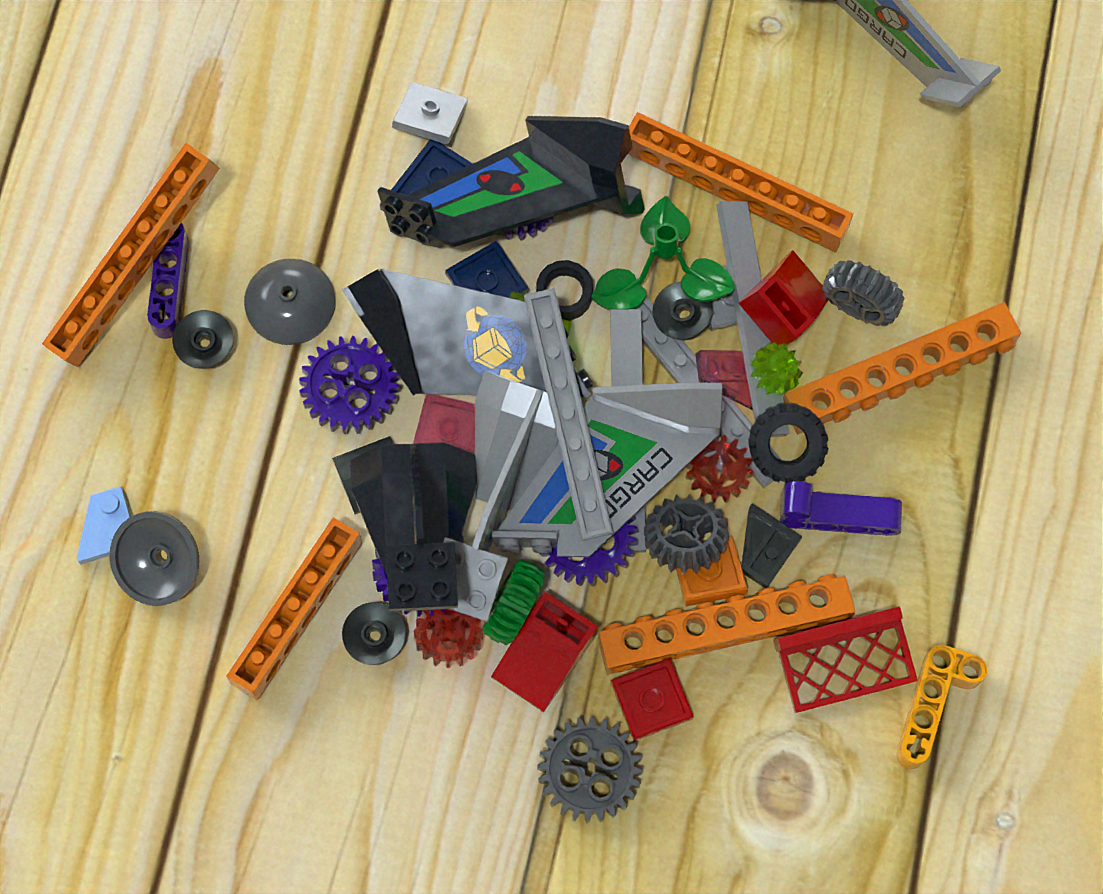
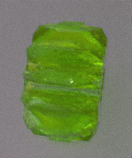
M775 342L758 349L753 354L755 359L749 364L755 370L750 377L757 378L758 380L756 388L765 387L766 395L776 393L777 396L794 389L799 384L798 379L803 374L797 368L802 361L795 359L796 350L788 351L786 343L777 345Z

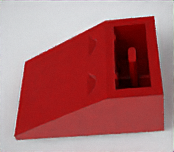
M792 250L738 304L778 350L797 339L815 321L829 299L826 298L820 281Z
M544 591L528 614L517 636L503 655L491 678L544 713L596 637L598 626Z

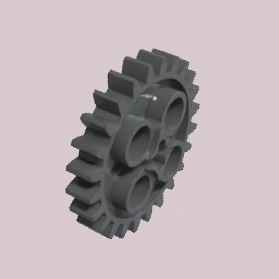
M594 716L590 717L588 725H584L580 717L577 718L575 728L568 722H565L564 734L555 729L553 734L556 741L546 739L545 745L550 749V752L540 751L539 754L542 759L547 761V763L537 765V770L546 772L545 775L538 778L540 784H548V787L543 790V796L553 794L554 797L550 802V806L553 807L561 803L560 814L563 816L568 810L573 811V821H576L580 814H584L586 823H589L591 815L596 814L598 821L602 822L603 813L606 811L614 818L616 816L614 807L618 806L620 809L625 810L627 806L623 799L634 800L635 795L630 788H639L641 784L633 779V777L640 776L643 773L642 769L634 767L635 764L641 761V756L631 755L637 748V744L626 745L629 733L627 732L619 737L617 735L619 725L616 724L609 730L607 729V719L605 718L600 726L595 725ZM581 742L587 746L588 753L582 757H577L572 754L570 747L574 743ZM607 752H613L618 756L619 763L612 767L606 766L601 760L602 755ZM562 760H570L581 767H587L589 763L595 764L594 770L597 772H593L591 777L586 776L584 768L565 765L562 763ZM573 773L578 777L579 782L575 787H565L560 780L562 775ZM600 773L614 774L618 779L612 780ZM596 783H604L608 786L610 792L606 797L600 798L592 793V786Z

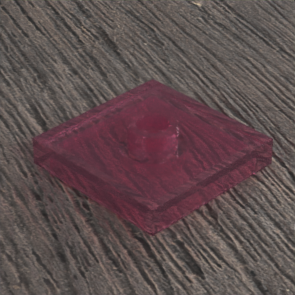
M426 394L413 444L445 442L475 454V403L435 394Z

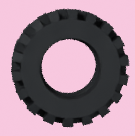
M779 403L777 406L768 407L764 413L757 416L754 425L750 429L748 445L752 460L763 475L772 478L773 481L778 483L783 481L786 484L793 481H805L806 477L810 475L812 477L817 473L816 470L819 466L822 467L825 462L824 458L828 454L829 448L827 446L828 435L825 427L816 414L807 407H802L796 403ZM783 425L799 427L807 439V446L803 454L791 461L778 459L770 450L769 441L772 433Z

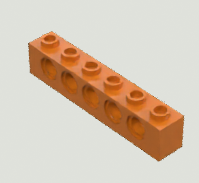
M334 517L331 519L226 675L231 685L253 699H259L361 546L362 540L359 532Z

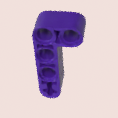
M182 223L174 232L180 235L174 240H169L153 262L147 316L154 334L162 339H168L173 336L174 329L181 316L189 245L188 236ZM168 261H176V264L171 268L163 267ZM173 289L170 295L160 296L163 290ZM163 310H165L168 319H164Z
M793 481L784 484L781 492L780 522L794 529L883 536L899 535L902 525V501L885 497L813 492V486L810 483Z

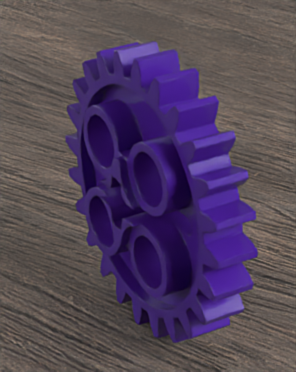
M340 336L339 345L334 346L330 340H327V350L319 346L316 347L318 357L308 356L311 366H302V372L306 376L299 378L300 385L304 386V388L299 390L300 396L306 398L303 401L304 408H312L309 412L310 417L313 419L320 416L319 425L321 427L329 421L331 432H334L338 425L342 426L344 434H347L351 426L354 427L355 432L358 434L362 424L371 430V420L373 419L381 424L382 417L380 413L391 414V409L387 403H397L396 396L391 393L399 392V385L393 383L399 380L397 372H391L395 368L390 361L386 362L388 360L383 352L378 354L379 345L376 343L371 348H368L367 338H364L361 344H357L355 336L351 337L350 343L345 344L343 337ZM338 362L348 364L347 368L342 371L334 370L333 366ZM371 371L377 374L373 380L368 381L361 378L365 372ZM325 375H328V376H331L332 379H331V378L324 379L323 377H324ZM350 381H353L355 384L344 388V385H349ZM328 389L337 391L333 398L322 397L323 392ZM367 391H375V393L369 394ZM355 399L366 401L365 405L361 408H354L350 405Z
M635 516L630 518L611 536L614 538L615 543L610 550L604 551L599 548L590 557H584L580 562H572L571 557H557V548H552L551 553L539 554L542 557L550 556L546 560L545 565L548 568L556 565L553 573L557 577L565 572L564 580L567 583H570L574 576L578 586L583 585L585 578L588 579L592 587L595 586L596 577H600L604 583H607V573L610 572L615 577H618L616 567L618 565L624 568L628 567L623 560L624 557L635 556L628 548L629 546L638 545V541L630 537V535L639 532L636 526L629 525L636 518Z

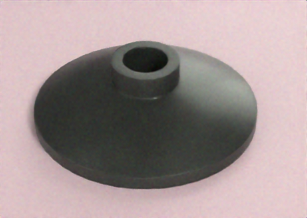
M681 281L665 287L657 295L653 304V319L657 328L664 335L677 340L690 339L701 334L710 324L713 316L712 301L699 302L692 300L684 294L681 288ZM684 310L690 312L686 318L679 317L680 313Z
M200 310L186 315L178 322L173 332L172 344L176 355L183 363L193 368L206 369L220 364L229 356L234 344V334L231 325L222 315L209 310ZM202 340L210 341L207 347L199 346Z
M378 602L365 603L355 608L347 616L342 628V640L345 649L352 658L366 665H381L395 658L403 648L406 638V629L400 614L397 611L389 612V605ZM371 632H379L381 635L380 639L371 641L369 639Z

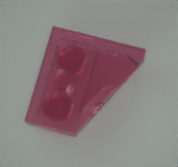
M700 350L695 353L699 383H722L723 396L753 411L743 352L737 350Z

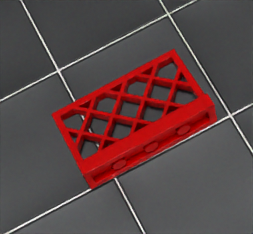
M900 606L773 639L776 652L779 653L794 713L918 681L901 621L903 615ZM895 628L898 642L893 651L878 643V640L884 630ZM877 632L874 639H871L870 637L866 636ZM860 637L870 643L863 659L847 650L853 638ZM847 640L843 647L836 644L838 642ZM830 645L840 651L832 667L817 658L823 646ZM874 647L890 655L882 670L866 662ZM816 648L813 655L806 652L807 650ZM899 649H901L902 656L897 654ZM800 653L810 659L802 675L791 669L787 655ZM844 654L860 663L852 678L836 670ZM894 658L905 664L908 674L907 678L897 680L886 673ZM814 662L829 670L821 686L806 678ZM864 666L879 674L872 687L866 688L856 682ZM833 674L849 682L841 695L836 696L825 689ZM793 676L799 679L796 685ZM883 677L886 678L887 680L891 681V682H887V683L880 684L881 681H882V679H883ZM804 681L819 691L811 703L800 705L797 691ZM853 685L860 689L857 691L849 692ZM822 693H824L825 695H827V696L830 697V698H826V699L819 700V698L821 697Z

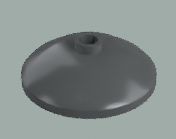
M281 259L267 264L252 277L245 292L244 307L249 323L260 336L276 344L297 345L312 340L328 326L335 311V293L328 276L316 265L301 259ZM287 290L293 292L290 297H284L283 293Z
M159 511L142 512L128 518L115 532L110 546L112 573L121 589L134 600L151 606L167 605L186 595L196 581L200 563L196 541L189 529L174 516ZM162 550L166 552L167 559L161 556Z

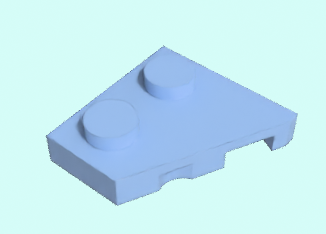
M121 486L90 496L77 553V560L80 565L110 556V546L115 532L124 521L130 518L124 491Z

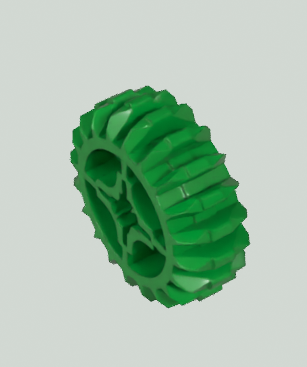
M522 559L514 564L494 600L488 621H484L483 634L489 636L491 640L504 645H508L514 640L544 583L545 574L543 570L539 569L537 565Z

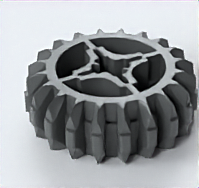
M851 260L846 262L839 261L838 264H834L832 269H829L822 287L826 298L830 299V303L836 305L838 310L857 320L864 321L866 324L872 323L875 326L880 324L887 326L889 323H893L894 319L898 317L905 299L903 291L898 288L896 282L890 280L889 276L883 275L880 270L877 271L870 265L865 266L861 262L854 263Z
M676 494L674 502L664 499L662 507L655 505L653 514H648L647 524L644 527L645 546L649 549L651 559H657L660 567L668 564L670 572L680 568L683 575L687 569H692L697 574L700 566L709 570L711 562L718 563L720 554H724L726 551L727 541H729L728 522L723 518L721 509L715 510L713 501L704 504L702 496L697 500H692L690 494H688L686 499L681 500ZM669 525H672L673 528L668 530V534L662 536L663 531ZM710 532L711 536L702 544L700 540L704 538L705 534Z

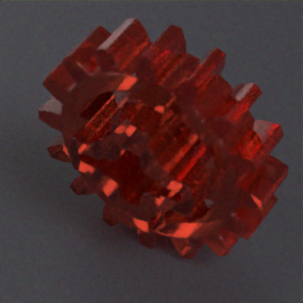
M722 435L720 441H712L686 466V468L691 469L686 472V480L694 479L690 489L693 491L700 488L702 490L700 497L704 498L709 494L713 503L716 502L718 496H722L723 501L727 503L731 493L736 498L740 497V488L747 489L749 486L747 479L753 475V470L748 469L753 462L752 458H744L747 448H736L737 439H734L731 444L727 443L726 435ZM716 451L710 457L704 456L709 452ZM728 454H730L736 461H733ZM719 459H721L722 473L719 479H717L718 472H716L715 466L718 464ZM701 476H704L710 484L704 481ZM735 479H737L731 485L722 487V485L727 481H734Z
M434 609L433 616L429 615L428 610H423V618L416 619V629H414L416 650L422 651L424 660L433 657V665L436 667L441 661L445 662L446 668L451 667L452 661H456L459 666H462L464 657L472 660L474 659V650L480 651L481 640L483 639L481 619L452 609H446L445 613L440 609ZM468 628L470 634L468 639H465V630ZM431 629L432 634L431 639L429 640L427 634L428 631Z

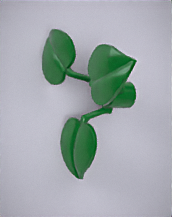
M664 196L650 208L640 225V234L643 240L648 244L654 245V247L650 248V255L640 277L636 279L635 275L626 269H612L603 274L598 280L592 294V300L607 310H628L639 307L646 299V291L640 284L644 282L656 255L662 259H669L677 255L682 270L687 273L681 279V288L684 294L692 300L699 302L713 301L731 294L735 286L730 274L713 260L698 258L693 261L691 268L687 266L682 254V248L678 244L682 243L689 236L690 222L685 214L667 196Z

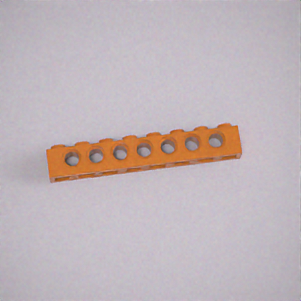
M639 112L636 113L629 125L633 146L628 153L629 155L726 201H747L749 212L837 252L850 226L854 213Z
M184 144L45 338L42 345L64 361L79 367L220 168L214 162L189 144Z
M1003 302L788 391L783 397L784 404L796 403L802 407H807L816 414L823 424L832 420L838 423L849 418L853 411L862 409V411L870 410L877 406L879 401L884 398L896 399L904 395L908 388L917 386V388L925 387L932 383L934 378L939 375L951 376L960 371L963 365L968 363L977 365L988 359V355L998 351L999 354H1003L1012 350L1016 346L1015 343L1020 337L1021 331L1006 303ZM978 333H986L991 340H982ZM951 344L960 345L964 352L954 351L951 348ZM923 356H933L937 363L930 364L924 360ZM896 367H905L910 374L901 375L897 372ZM877 378L881 381L882 386L875 387L869 383L868 379ZM843 389L851 390L855 397L846 398L840 391ZM822 401L827 405V409L819 410L815 408L813 402ZM792 425L797 435L803 433L799 427Z
M829 574L818 578V582L807 585L805 581H798L787 585L785 590L775 591V588H767L756 593L757 596L745 598L744 595H736L726 599V603L714 605V602H705L695 607L696 610L684 612L683 609H675L666 612L665 617L653 619L652 616H644L635 619L634 624L622 626V623L606 625L603 627L604 631H600L598 634V642L606 674L610 675L653 665L669 658L676 660L852 619L856 611L846 576L836 578V574ZM814 595L820 596L824 600L825 606L821 608L814 607L810 603L809 597ZM787 602L793 606L795 612L786 615L780 611L779 604ZM752 609L761 611L764 615V620L760 622L751 620L748 616V611ZM727 616L733 621L734 626L724 629L719 626L717 619ZM691 623L699 624L703 629V633L693 636L688 633L686 626ZM660 630H666L672 635L673 639L668 643H662L657 640L655 634ZM629 637H635L640 640L642 646L637 650H631L626 647L624 641Z

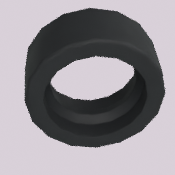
M560 260L547 265L540 272L536 282V292L547 290L549 282L558 276H569L579 281L582 286L580 300L568 306L559 305L562 321H572L581 317L589 309L592 302L593 280L589 272L579 263L570 260Z

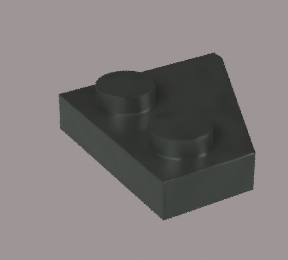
M753 503L748 510L741 568L744 575L767 589L801 541L802 536Z

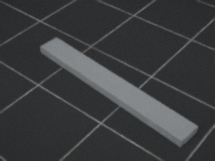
M721 201L716 207L728 273L732 277L735 286L732 296L754 419H756L759 414L761 415L765 412V409L770 406H777L779 403H784L774 345L738 304L762 280L747 201ZM788 425L777 428L771 437H785L790 434Z
M555 288L524 295L581 540L586 541L611 535L613 531Z
M646 297L644 302L635 308L641 309L642 342L676 383H718L683 340L672 339L664 335L657 328L653 319V304ZM722 388L719 436L724 441L729 442L728 447L764 489L773 480L763 475L752 460L748 438L753 424ZM770 446V450L773 453V455L778 459L782 460Z
M641 309L610 310L611 387L643 385ZM644 505L634 515L636 520L629 524L636 526L639 532L630 535V537L638 541V545L629 546L628 548L633 553L646 552Z

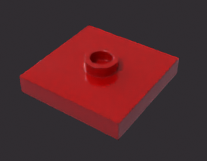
M670 658L610 681L633 742L694 718Z

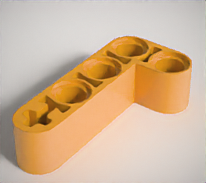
M946 645L933 647L925 656L897 748L896 756L898 762L903 767L916 769L928 759L950 685L967 690L978 686L987 675V665L981 657ZM932 657H942L946 661V668H937L933 664ZM963 667H973L976 670L977 678L970 679L966 677ZM924 686H933L938 692V698L931 699L927 697L924 693ZM923 715L929 721V728L922 729L918 727L915 722V716ZM916 739H921L916 747V753L919 755L914 759L911 757V751L908 749L914 744Z

